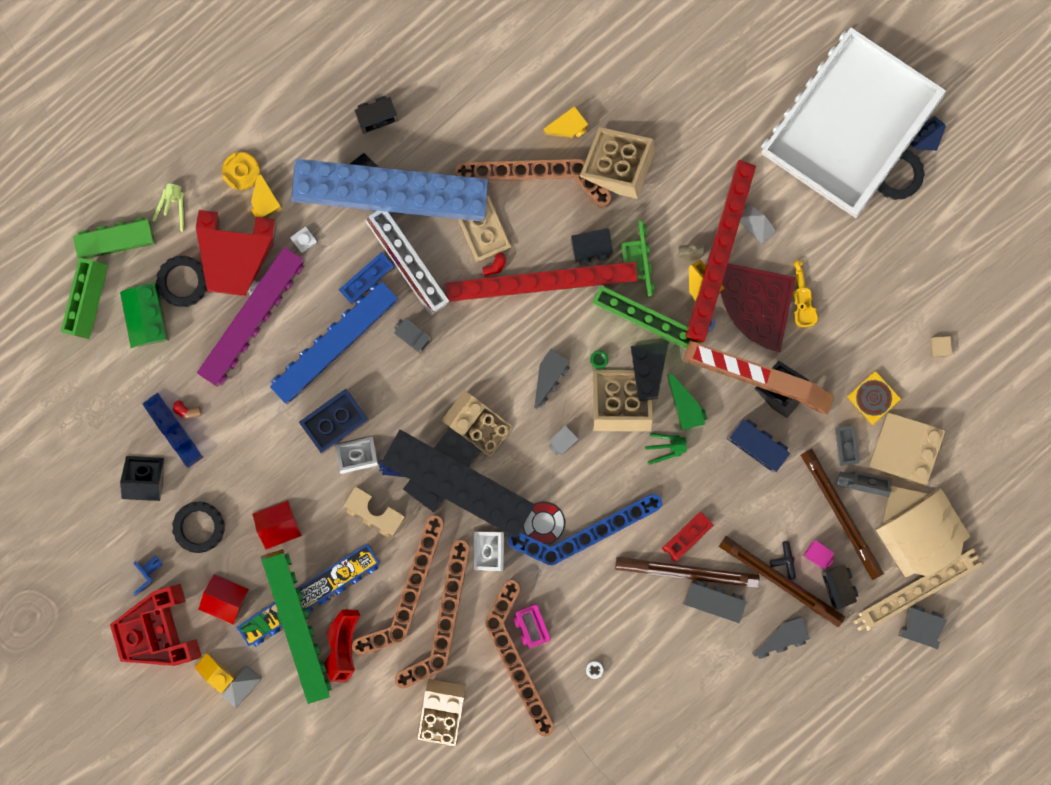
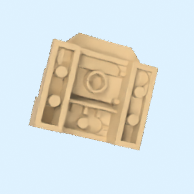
M941 488L923 498L924 501L894 520L889 519L875 528L876 533L905 578L914 573L929 577L961 556L963 542L971 537Z

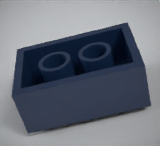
M345 388L299 421V423L320 453L323 454L370 420Z
M750 419L740 420L727 437V440L771 472H777L790 455L787 451L788 447L780 441L776 443L771 440L773 436L765 430L760 432L756 429L757 425Z

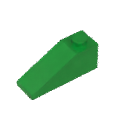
M672 373L668 374L667 378L681 430L705 425V420H707L705 409L701 410L698 402Z

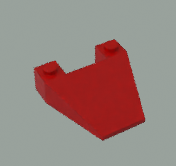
M199 210L196 232L207 292L246 296L274 245L276 233L275 219L256 217L253 234L218 230L220 222L218 212Z
M181 583L153 591L110 624L120 662L176 666L202 658L197 639L180 644L171 614V606L186 602Z

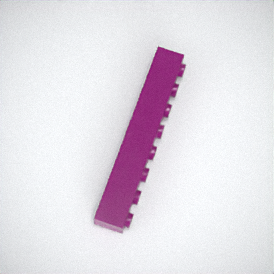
M286 247L282 249L197 371V374L217 387L219 384L223 385L228 378L226 374L230 368L234 369L239 363L237 359L241 353L245 354L250 347L248 342L252 337H257L261 331L260 325L262 322H267L271 317L272 312L270 311L273 306L277 307L282 301V293L291 288L294 283L292 280L296 274L299 275L305 267L303 263L305 261Z

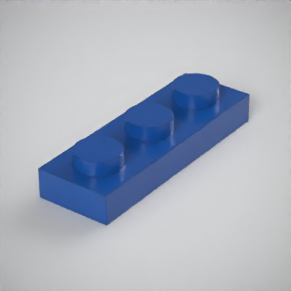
M381 252L345 283L339 291L352 305L376 282L392 270L394 265Z

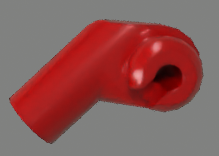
M503 253L495 255L492 265L482 267L484 276L497 274L503 270L506 264V257Z

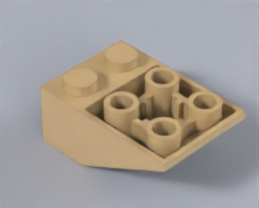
M465 390L441 420L490 458L513 428Z
M428 679L417 740L456 746L466 685Z

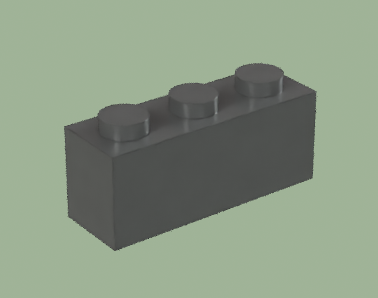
M697 580L695 584L690 583L684 605L740 624L747 601L743 600L744 596L732 593V596L724 594V589L715 586L713 590L706 588V583Z

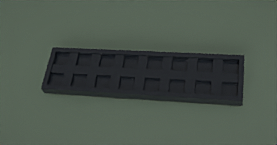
M399 429L381 461V464L517 538L535 506L534 503Z

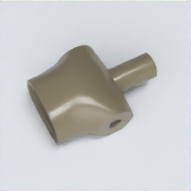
M703 245L679 246V257L684 260L692 261L704 256Z

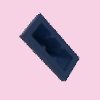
M933 116L925 122L910 145L916 150L937 151L946 125L936 116Z

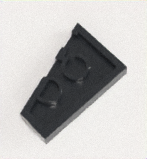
M669 341L631 346L639 401L658 399Z

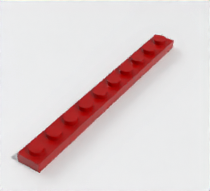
M738 160L729 186L685 335L700 342L705 341L755 173L756 166Z
M636 262L447 282L445 286L447 299L449 302L637 282L638 279Z

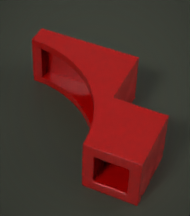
M341 610L325 632L332 650L324 662L330 682H347L355 672L352 658V639L356 623L360 618L358 610Z

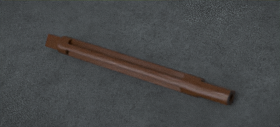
M811 448L802 453L800 456L823 492L871 579L874 580L882 576L884 572L857 529L813 449Z
M725 536L718 547L736 557L839 628L845 619L843 614L807 592L729 537Z
M616 557L615 570L754 588H758L760 576L757 574Z

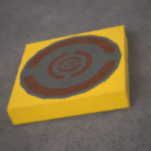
M876 371L847 396L871 425L875 424L901 400Z

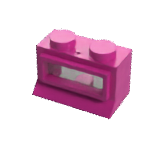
M537 603L515 612L516 616L513 619L517 628L521 627L523 634L520 636L524 646L528 645L530 649L551 641Z

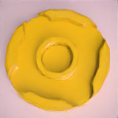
M245 152L231 154L226 158L222 166L223 179L227 185L236 190L251 188L255 185L257 176L260 175L258 162L252 155Z

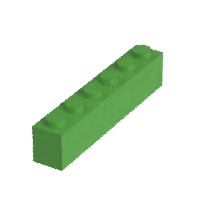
M600 286L592 302V305L686 350L689 341L702 343L685 336L687 326L603 286Z

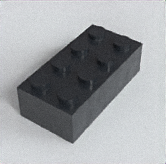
M451 428L446 431L434 447L467 467L471 465L481 452ZM409 480L403 488L404 491L433 513L445 499L412 480Z

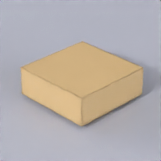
M951 336L930 338L932 357L952 355Z

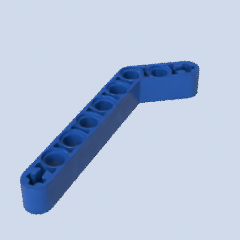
M656 494L648 495L551 547L522 533L518 534L521 541L525 542V538L529 539L525 550L520 549L523 545L519 543L516 546L513 545L511 535L508 536V544L513 549L552 566L658 511L662 506V500ZM651 497L653 500L657 499V507L650 506L646 508L649 512L645 513V509L640 503L644 501V505L650 503ZM634 506H638L641 509L639 517L631 515V509ZM617 515H621L624 518L622 526L614 524V518ZM600 524H604L607 527L605 535L597 533V527ZM583 533L590 535L591 539L588 544H582L579 540ZM570 542L573 544L574 548L571 553L563 551L564 543ZM531 543L538 544V553L531 554L528 551V546ZM553 551L556 553L557 557L554 562L546 560L547 552Z

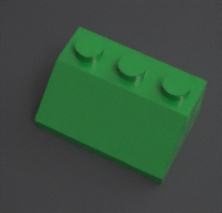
M156 283L140 285L120 292L131 348L169 341L161 298Z

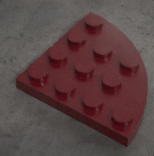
M728 263L722 282L724 289L720 292L726 312L736 327L750 340L769 350L781 352L796 277Z

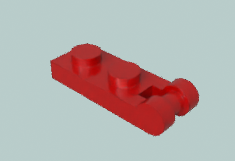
M700 511L662 549L665 553L668 552L672 556L671 559L676 562L714 525ZM676 542L682 547L679 551L673 547Z

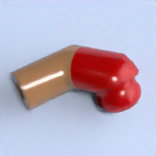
M177 400L173 404V411L183 419L201 416L199 407L188 409L181 400Z

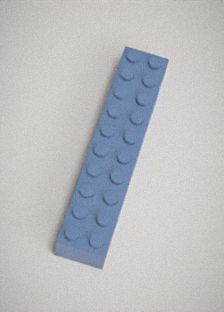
M295 159L291 202L482 221L485 218L488 179Z

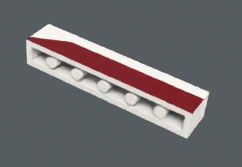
M376 211L368 216L366 220L367 225L429 315L432 316L449 303V300L390 214L386 211Z

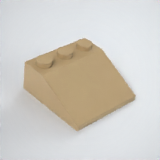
M599 127L580 176L619 195L638 199L656 151L653 139Z
M593 370L594 431H651L652 400H638L634 370Z
M887 413L869 467L922 486H927L945 431Z

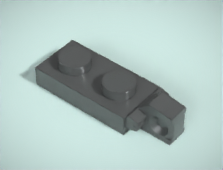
M840 471L837 485L889 497L892 479L854 471V473Z

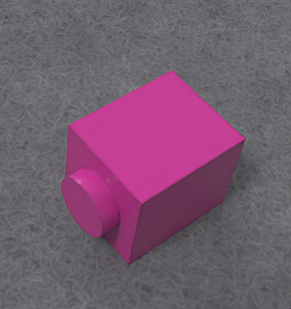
M816 540L811 542L803 554L805 558L821 569L829 568L835 559L832 557L834 552Z

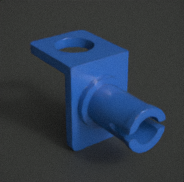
M156 555L143 566H139L136 561L133 563L147 580V582L133 592L134 596H137L152 583L150 574L163 565Z

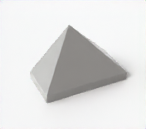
M751 204L743 210L740 222L763 245L776 230L766 216Z
M246 666L221 696L237 708L261 678Z

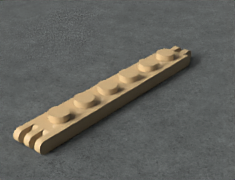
M971 548L929 577L922 576L859 612V617L853 620L854 624L863 622L862 625L857 627L858 631L864 628L867 631L984 565L982 561L974 563L975 560L980 558L978 554L973 557L970 556L976 549Z

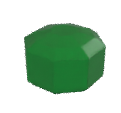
M596 350L590 356L591 365L597 369L604 368L608 364V355L604 351Z

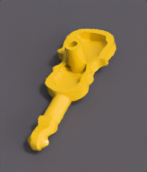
M796 260L794 266L796 267L798 289L793 293L794 303L797 305V311L794 312L795 323L803 328L812 327L817 324L819 319L816 312L817 308H813L812 291L806 288L804 272L802 270L803 262Z

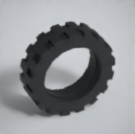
M905 150L900 159H904L912 166L914 171L912 183L905 189L897 190L889 187L883 181L877 191L881 192L884 197L892 198V200H903L911 197L922 185L925 176L924 165L921 163L920 158L913 154L914 152L911 150Z
M180 255L169 258L160 266V270L157 272V290L165 301L174 306L189 307L195 305L207 292L203 265L194 258ZM178 266L192 268L198 277L196 290L186 297L173 295L167 287L169 272Z
M192 502L181 507L175 514L172 522V533L176 542L183 549L193 553L207 552L215 548L222 540L225 532V522L220 511L213 505L206 502ZM201 511L211 516L215 529L209 540L197 544L186 538L183 533V523L189 514Z

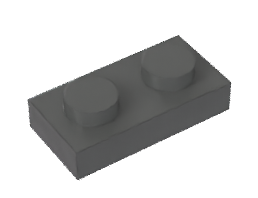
M855 425L835 428L839 465L860 464Z

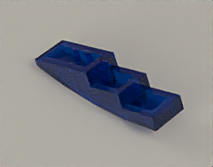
M158 392L142 403L187 468H190L203 458L195 443Z

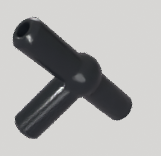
M783 541L784 557L771 559L770 566L786 565L789 579H795L794 557L792 556L790 542Z

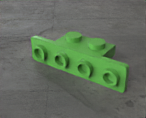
M639 220L640 241L621 243L623 263L636 262L637 279H645L647 298H650L652 293L655 292L654 281H650L649 274H652V264L647 261V255H650L649 243L645 244L644 236H648L646 224L643 225L642 220Z

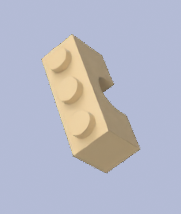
M355 486L344 504V507L347 508L345 512L353 517L359 515L363 518V523L371 528L373 525L380 528L378 532L386 537H389V535L394 536L406 516L391 507H388L385 513L380 516L373 515L369 510V502L373 496Z

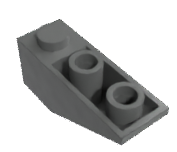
M553 349L549 350L540 363L535 409L539 406L542 408L548 400L546 397L548 392H554L559 385L557 380L560 375L565 376L570 369L568 366L570 361Z
M799 616L782 622L752 652V655L754 657L758 656L761 659L769 656L771 651L776 650L779 653L788 650L787 646L794 644L795 647L806 644V640L810 638L803 617Z

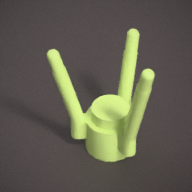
M175 184L166 185L152 221H156L165 199L167 201L164 215L168 214L171 201L177 202V199H179L180 231L183 232L184 193L181 192V186Z

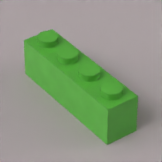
M144 217L134 219V223L119 222L115 224V227L108 228V226L97 227V231L93 232L82 230L77 232L78 235L73 236L78 259H89L156 244L151 221L145 220Z
M84 258L78 259L60 332L90 339L108 268L107 264Z

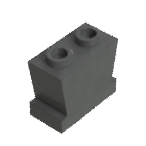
M407 318L404 321L400 319L394 327L396 330L394 332L395 335L419 354L432 340L428 334Z
M914 605L913 608L909 607L907 609L905 628L900 629L898 636L938 649L940 642L937 639L947 622L946 619H943V614L932 611V614L924 612L925 608Z

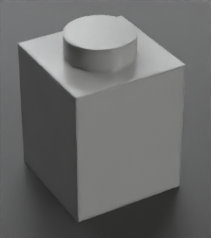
M564 426L548 441L551 444L549 448L556 455L558 453L563 455L578 438Z

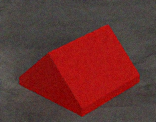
M288 500L252 514L256 531L265 550L302 536Z
M213 574L203 592L198 610L234 625L249 589Z

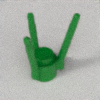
M650 433L651 437L670 439L669 444L645 446L646 450L670 448V452H674L648 461L649 465L681 456V453L687 452L685 437L680 438L679 435Z

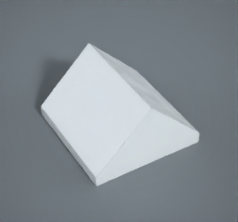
M373 436L336 445L340 474L380 466Z
M474 532V570L504 571V532Z

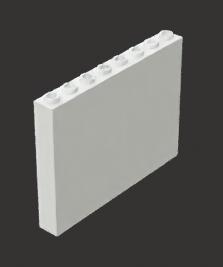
M850 28L848 32L844 31L842 33L838 46L831 48L828 53V60L821 62L816 70L818 73L815 78L811 77L805 85L807 89L804 93L800 92L794 101L796 102L794 107L787 109L783 116L785 118L784 121L775 126L772 131L774 133L771 139L767 138L761 148H763V156L857 219L943 99L946 90L853 28Z

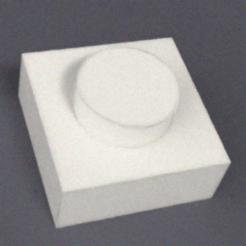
M306 226L290 237L301 253H304L317 243Z

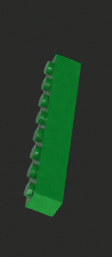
M281 549L262 555V564L307 703L310 704L329 698V691L332 690L329 679L325 680L323 675L326 672L323 661L319 662L317 656L321 653L318 644H314L312 637H315L312 625H307L306 619H309L306 607L302 608L300 601L304 600L301 590H296L294 584L298 583L295 572H291L289 565L292 564L289 553L285 554L284 550Z

